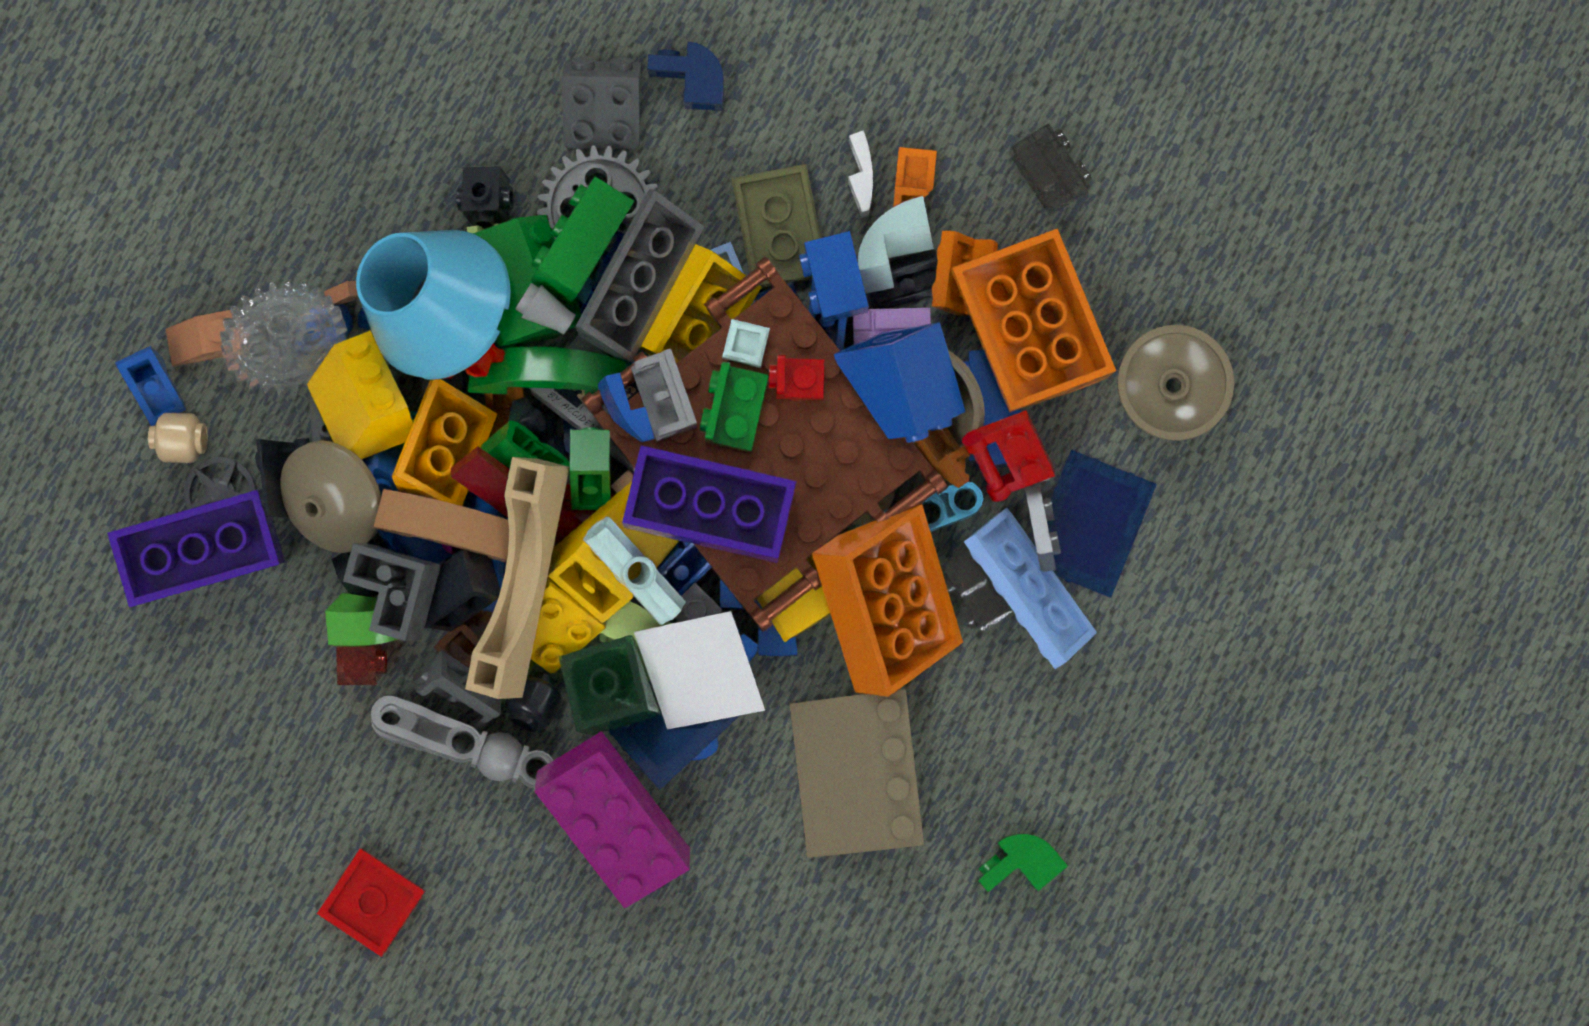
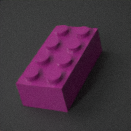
M602 731L537 770L534 792L624 909L690 870V847Z

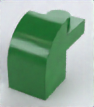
M1013 834L996 842L1006 855L1000 859L995 854L978 868L982 875L976 880L986 892H989L1018 868L1034 889L1039 891L1067 868L1068 865L1045 840L1030 834Z

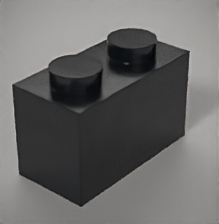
M462 549L454 552L451 558L441 565L424 628L451 632L499 598L500 587L492 559L487 558L488 556Z

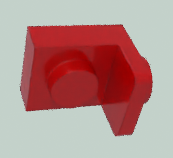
M778 355L777 365H769V388L776 389V399L823 401L825 359L785 358L786 355Z

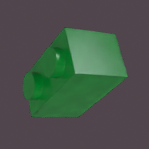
M595 427L570 430L572 510H598L611 499L610 430H600Z

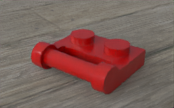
M1027 410L972 430L962 438L966 451L973 454L987 482L986 490L994 502L1003 501L1010 496L1011 492L1055 476L1054 466ZM997 443L1011 473L1000 476L987 450L988 444Z

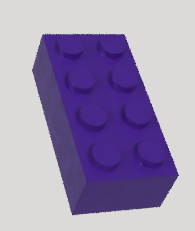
M640 446L622 524L627 529L778 563L796 481Z
M262 489L108 532L107 535L129 608L285 563L272 517H266L265 509L261 504L260 493Z

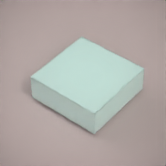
M732 319L722 359L761 368L770 328Z

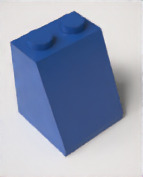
M940 322L881 332L834 354L836 363L888 439L905 437L907 443L922 440L929 436L928 430L935 431L952 425V418L966 412Z

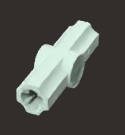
M605 517L603 520L596 522L587 531L586 536L583 538L584 542L613 572L616 580L634 595L660 625L673 620L682 611L686 601L659 573L653 561L641 553L610 517ZM635 562H640L642 568L640 575L633 580H629L628 569Z

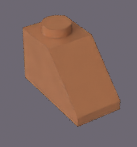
M234 309L195 316L166 329L172 367L248 352L242 316Z

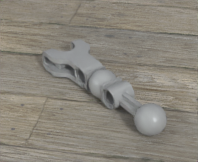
M395 696L379 698L371 710L372 728L379 737L455 762H472L471 767L475 768L477 766L482 775L490 780L505 781L512 779L513 782H517L519 778L524 785L529 788H535L536 779L530 778L526 773L527 763L536 759L547 765L553 761L551 756L544 751L535 750L529 752V746L524 745L523 748L518 739L509 733L496 732L487 735L488 732L483 731L482 735H480L470 725ZM393 712L399 715L401 719L397 724L390 725L384 723L381 718L385 714ZM459 734H467L473 739L474 748L469 753H458L452 747L453 738Z

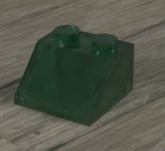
M632 635L559 656L577 732L592 736L601 731H609L662 715L640 649Z

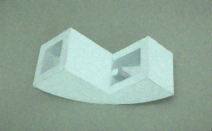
M923 196L905 201L885 212L873 223L864 236L859 249L858 266L865 294L894 288L889 258L934 249Z

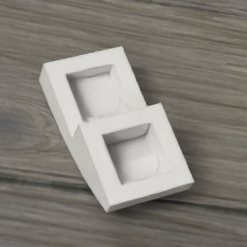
M864 130L849 135V144L860 172L848 176V184L861 218L869 215L873 189L871 155Z

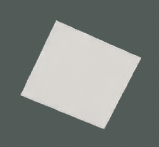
M731 611L634 632L667 730L765 711Z

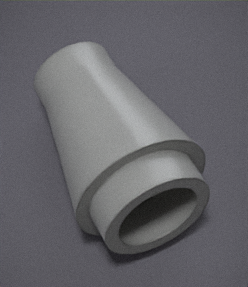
M532 283L515 308V310L523 314L521 318L556 330L563 335L576 316L543 285L539 288Z

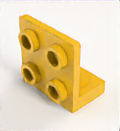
M548 576L531 660L549 673H555L606 628V622L602 624Z

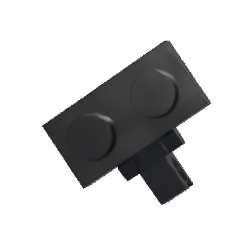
M526 396L514 400L508 422L511 420L525 426L541 443L552 446L565 457L564 443L560 437L555 436L557 431L553 426L560 419V416L542 402L538 404L536 402L532 405Z

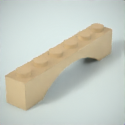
M512 457L504 495L509 523V544L505 575L492 617L473 650L466 690L497 699L523 697L570 468L568 466L536 458Z

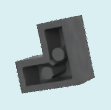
M353 543L343 582L379 592L369 631L402 641H416L422 639L441 564L370 543Z

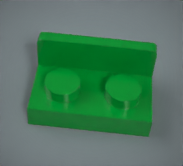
M723 361L720 371H712L708 393L715 394L712 409L704 408L699 431L706 432L705 443L749 453L752 452L769 375L731 367L730 363Z

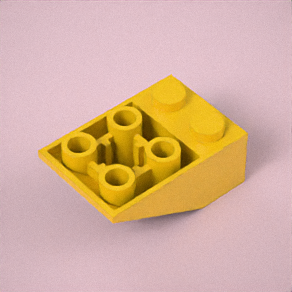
M632 481L559 542L552 551L548 577L602 624L626 605L634 595L616 580L613 572L584 542L583 538L586 536L587 531L596 522L603 520L605 517H610L641 553L653 561L656 569L679 542V540L624 528L622 521ZM635 562L628 569L629 580H633L640 575L642 569L640 562Z

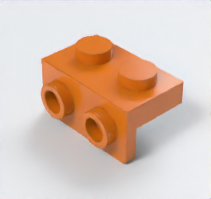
M942 231L941 242L937 248L938 264L936 279L932 286V307L953 315L970 316L951 268L997 251L998 243L991 239H973L957 231Z

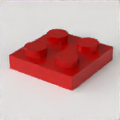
M360 848L317 914L380 957H383L426 890L363 848Z

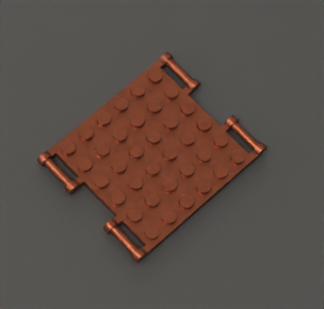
M766 257L756 263V269L717 299L712 297L704 303V306L721 329L676 363L697 421V428L658 442L654 439L642 443L617 425L611 416L604 411L602 406L605 404L599 390L593 394L588 392L580 399L603 430H610V439L634 469L640 446H646L796 481L778 563L694 544L762 632L772 626L771 621L806 593L812 589L817 591L822 587L818 573L807 561L814 551L835 538L866 513L869 514L873 521H884L890 519L889 517L922 504L934 493L939 495L948 488L943 478L933 469L913 442L907 443L905 437L887 438L836 363L834 354L840 350ZM767 280L773 289L734 318V320L770 328L761 368L722 359L731 324V319L725 311ZM640 352L633 360L636 362L647 356L644 352ZM778 355H786L785 358L825 359L823 401L776 399V389L769 388L768 378L751 453L705 443L706 432L699 431L704 408L712 409L715 394L708 393L713 370L720 371L722 361L730 363L731 367L769 375V365H777ZM634 363L620 373L624 389L635 381L631 370ZM639 392L628 400L630 410L644 407ZM919 472L926 481L884 513L877 504ZM797 568L803 577L760 609L754 600Z

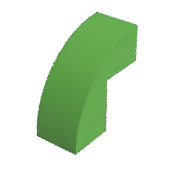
M342 593L325 610L328 645L346 647L369 646L398 639L369 631L377 598Z

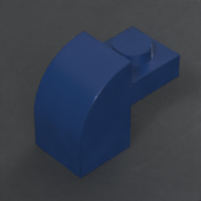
M688 42L687 56H680L679 51L668 49L658 50L657 55L648 54L647 70L649 77L685 79V109L723 111V71L717 57L708 48L698 43Z

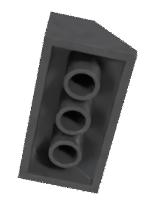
M649 189L576 325L578 335L606 354L633 362V358L647 336L700 237L704 226L658 192Z

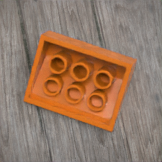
M1058 228L951 268L1009 413L1072 393L1103 381L1116 372Z
M922 504L889 517L890 519L880 522L872 521L840 534L812 553L856 693L889 697L963 643Z

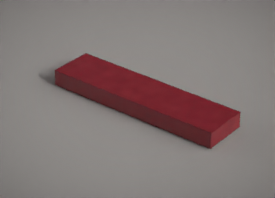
M477 446L451 467V478L508 518L504 495L510 469ZM561 507L553 548L583 523L563 507Z

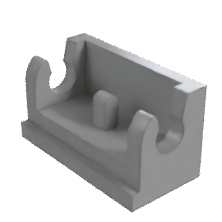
M671 348L634 362L631 370L644 407H646L656 441L658 442L697 428V421Z

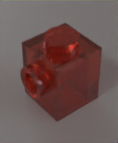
M381 644L336 647L337 685H377L382 674H386L387 651L382 650Z

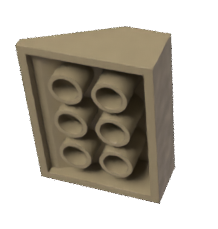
M906 689L897 690L889 697L860 694L791 703L790 710L807 858L924 845Z

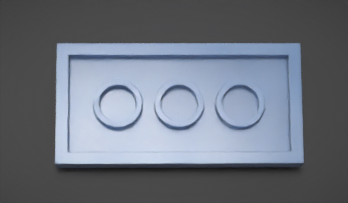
M1008 508L996 514L964 541L972 558L981 565L991 579L995 590L1004 597L1014 611L1017 621L1027 629L1037 643L1040 653L1049 660L1054 669L1066 663L1097 633L1053 570L1047 572L1040 571L1035 545Z

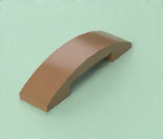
M383 489L373 528L410 538L415 536L488 556L487 558L507 563L509 523L507 519L448 502Z

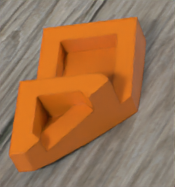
M899 147L893 207L913 198L921 196L924 198L933 190L937 150Z

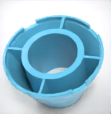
M440 230L388 235L377 241L367 251L359 265L356 277L358 297L376 344L384 358L393 367L406 375L422 377L425 380L450 377L477 362L497 339L500 333L497 327L504 309L508 310L510 304V280L502 257L488 242L466 231ZM426 279L419 294L411 301L418 286Z

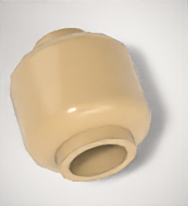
M163 413L158 418L156 426H150L149 448L155 449L158 458L162 462L193 463L199 458L200 454L206 452L208 443L207 427L205 423H200L199 418L195 414Z

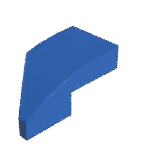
M620 373L605 376L597 385L613 421L642 443L654 440L646 407L630 410Z

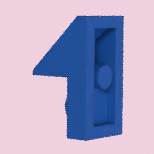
M151 346L115 362L151 426L156 425L158 418L163 413H181L186 410L182 397L167 373L163 357Z

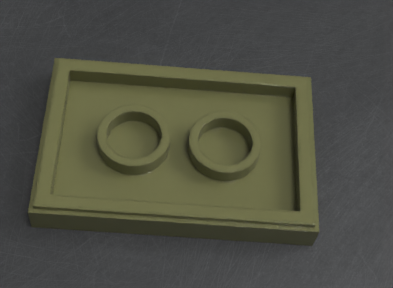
M807 164L731 178L749 273L757 268L756 263L766 257L786 283L812 280L811 276H803L799 255L805 253L804 242L821 238ZM767 280L760 284L762 286L761 289L772 287Z

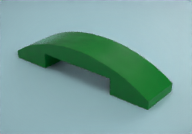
M558 347L503 348L505 352L503 362L491 363L487 376L474 377L469 375L468 392L508 394V387L585 390V395L588 392L593 394L599 390L597 384L605 376L621 373L625 370L626 362L603 354Z

